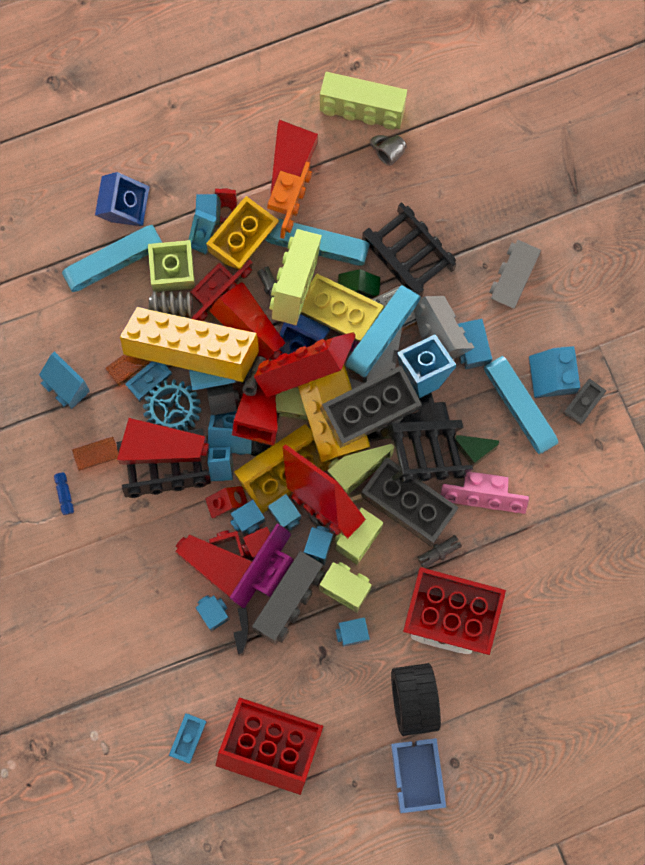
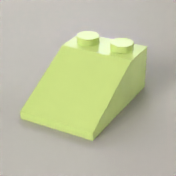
M388 444L347 455L340 460L336 458L329 464L327 474L336 480L348 495L381 466L386 457L390 459L393 456L394 446Z

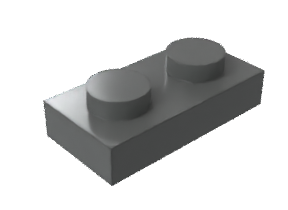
M589 378L563 414L581 426L606 393V390Z

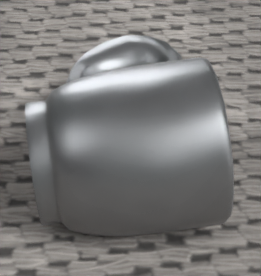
M377 135L370 141V145L376 150L379 159L388 166L394 164L407 148L405 141L398 135L390 138L384 135ZM384 141L381 145L377 146L379 142Z

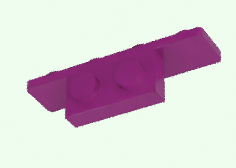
M275 525L230 596V599L242 608L247 606L256 590L271 597L294 561L292 557L281 552L291 536V533L282 525Z

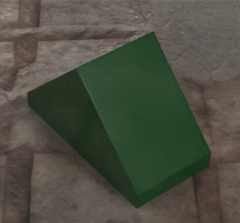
M358 269L339 274L338 284L367 298H376L380 292L381 277Z
M462 435L455 436L457 448L473 467L495 451L499 445V440Z

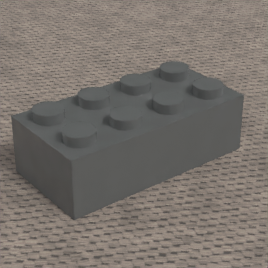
M399 366L322 404L320 410L339 447L342 448L419 410L422 404L402 366Z
M386 457L362 490V498L432 547L459 507L425 483L419 482V479H414V481L408 483H401V480L393 481L392 476L400 472L401 469L399 465Z
M300 551L253 624V631L275 645L278 641L282 643L289 633L288 625L290 622L294 624L300 615V606L302 603L306 605L310 600L312 587L314 585L318 587L324 577L323 564Z

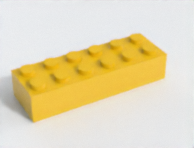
M139 307L136 308L120 336L124 355L241 382L244 381L259 352L257 333Z

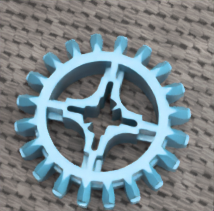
M175 379L172 380V385H169L168 381L165 380L164 387L157 383V391L149 390L152 397H145V401L148 404H144L143 408L148 411L144 413V417L149 418L147 420L149 423L188 431V425L192 428L195 427V423L192 420L199 421L200 419L195 413L202 411L198 407L201 404L200 399H195L198 396L197 392H191L192 386L190 385L184 389L185 383L183 381L177 386ZM173 393L170 399H161L163 396ZM181 395L189 401V411L180 405ZM175 405L177 410L173 409L169 412L168 407L172 408ZM156 406L165 412L163 422L155 415ZM176 417L184 418L178 423L170 424Z

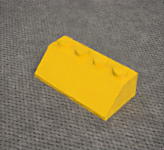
M343 365L342 370L298 386L321 463L334 461L336 458L341 459L344 456L370 447L368 438L365 436L340 448L320 410L322 404L352 390L345 365Z
M306 424L234 471L240 484L251 500H254L261 513L267 511L270 504L285 494L287 496L291 494L286 486L282 448L285 444L323 472L329 469L328 466L331 461L321 463L312 431Z

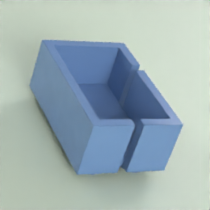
M437 738L415 741L414 747H412V741L391 744L396 788H401V792L397 793L399 813L446 808Z

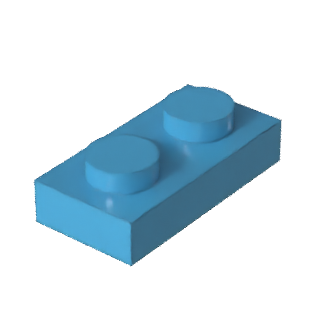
M200 210L196 211L188 239L191 241L192 249L207 254L206 243L213 236L216 217Z
M152 361L125 385L140 402L150 393V389L154 390L156 384L163 383L172 375V372L165 364Z
M185 713L169 756L190 764L207 721Z

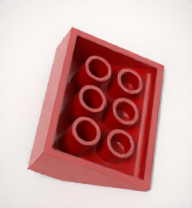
M352 332L328 340L321 339L314 345L300 347L291 354L284 353L275 360L263 361L259 364L254 378L268 398L342 370L356 334Z
M285 444L282 448L286 486L292 494L290 498L298 506L304 505V510L311 516L316 514L315 517L324 526L329 524L328 527L337 536L341 533L348 539L366 520L336 480Z
M420 567L403 632L490 655L506 590Z
M239 697L219 749L215 766L301 795L324 726Z

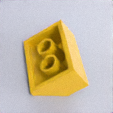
M245 196L206 243L207 250L222 263L240 270L276 227L279 220Z

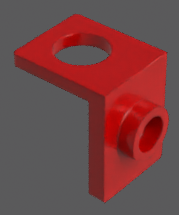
M215 188V194L221 200V209L228 207L233 212L237 207L236 190ZM220 216V223H224L227 218Z
M242 486L227 487L205 498L211 518H216L248 503ZM234 492L240 495L241 503L236 501Z
M229 530L221 531L216 534L217 537L209 539V543L213 545L236 540L240 555L245 558L237 531L231 533Z

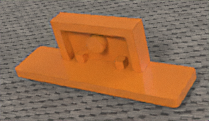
M309 162L305 163L301 177L280 171L268 201L267 209L286 214L281 227L280 238L282 239L285 238L287 232L291 233L294 224L292 217L293 215L297 216L300 208L298 201L299 199L303 200L306 187L304 185L311 180L312 171L309 170Z

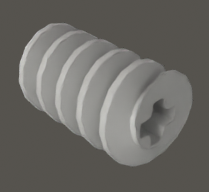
M153 291L151 297H149L148 310L166 314L171 312L175 316H178L180 313L181 317L186 318L188 313L191 319L193 316V298H191L190 292H187L185 298L179 292L177 298H175L173 291H170L168 297H166L164 291L161 292L160 297H157L156 291Z

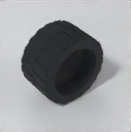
M429 663L393 668L391 671L392 694L400 734L408 736L439 731L441 727L440 703L432 666Z

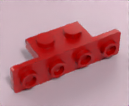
M249 259L234 276L219 262L190 291V294L203 306L191 319L204 321L209 315L207 312L216 301L237 286V282L241 277L245 279L253 271L251 269L253 262Z

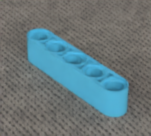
M278 219L279 223L265 239L271 244L287 248L290 237L295 236L297 229L319 234L322 237L318 256L358 266L365 264L370 246L368 242L361 239L294 223L291 233L287 232L285 238L282 239L280 238L281 227L284 222L282 219Z
M148 225L68 266L62 271V275L71 291L77 292L149 255L148 244L163 242L154 226Z
M401 285L354 349L345 366L365 378L416 308L421 296Z
M501 356L485 365L484 371L535 451L538 454H542L559 443L557 436L507 359Z

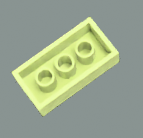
M325 72L320 91V111L328 116L339 115L347 120H361L368 125L379 124L387 129H400L405 110L407 89Z
M297 229L295 236L290 237L287 247L290 250L284 253L282 261L284 266L279 268L277 280L279 281L274 283L271 296H274L269 307L270 310H273L272 319L297 325L317 265L322 235Z

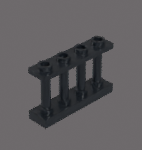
M401 202L398 205L397 212L399 215L378 232H373L370 228L366 229L363 232L362 240L370 244L369 248L404 287L422 297L424 284L445 267L450 272L454 271L456 259L450 252H446L442 248V243L436 236H431L426 224L422 221L419 222L414 217L415 213L413 210ZM406 221L413 230L392 247H386L382 242V238ZM419 236L426 246L405 263H400L396 258V254ZM433 251L440 261L419 278H414L409 273L410 269Z
M462 420L391 423L380 430L382 439L391 438V441H394L401 471L393 475L392 480H401V483H408L414 481V479L424 482L432 478L444 480L450 476H453L454 479L466 477V473L473 470V466H462L455 440L456 432L464 428ZM443 435L447 440L453 466H444L438 436ZM423 436H426L430 441L436 468H427L420 440ZM409 437V440H412L418 469H409L403 438Z
M203 428L185 431L204 436ZM122 441L116 442V443H117L118 453H119V450H120ZM178 462L171 463L172 477L159 479L158 465L153 463L149 464L151 480L138 482L136 465L129 464L127 465L129 484H123L122 490L126 498H138L145 494L158 495L164 491H182L189 487L202 488L211 484L209 471H202L201 462H192L194 473L181 475Z

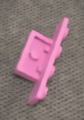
M467 472V476L464 477L463 487L448 484L442 485L440 495L455 504L525 514L529 502L528 496L508 493L509 477Z

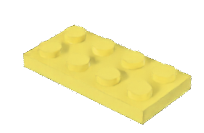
M316 274L310 283L301 314L343 335L354 332L356 334L354 340L360 342L385 307L328 278Z

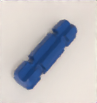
M64 472L54 475V480L57 484L56 489L59 502L62 504L60 506L63 515H69L74 513L73 504L70 503L72 500L69 486L66 484V474Z

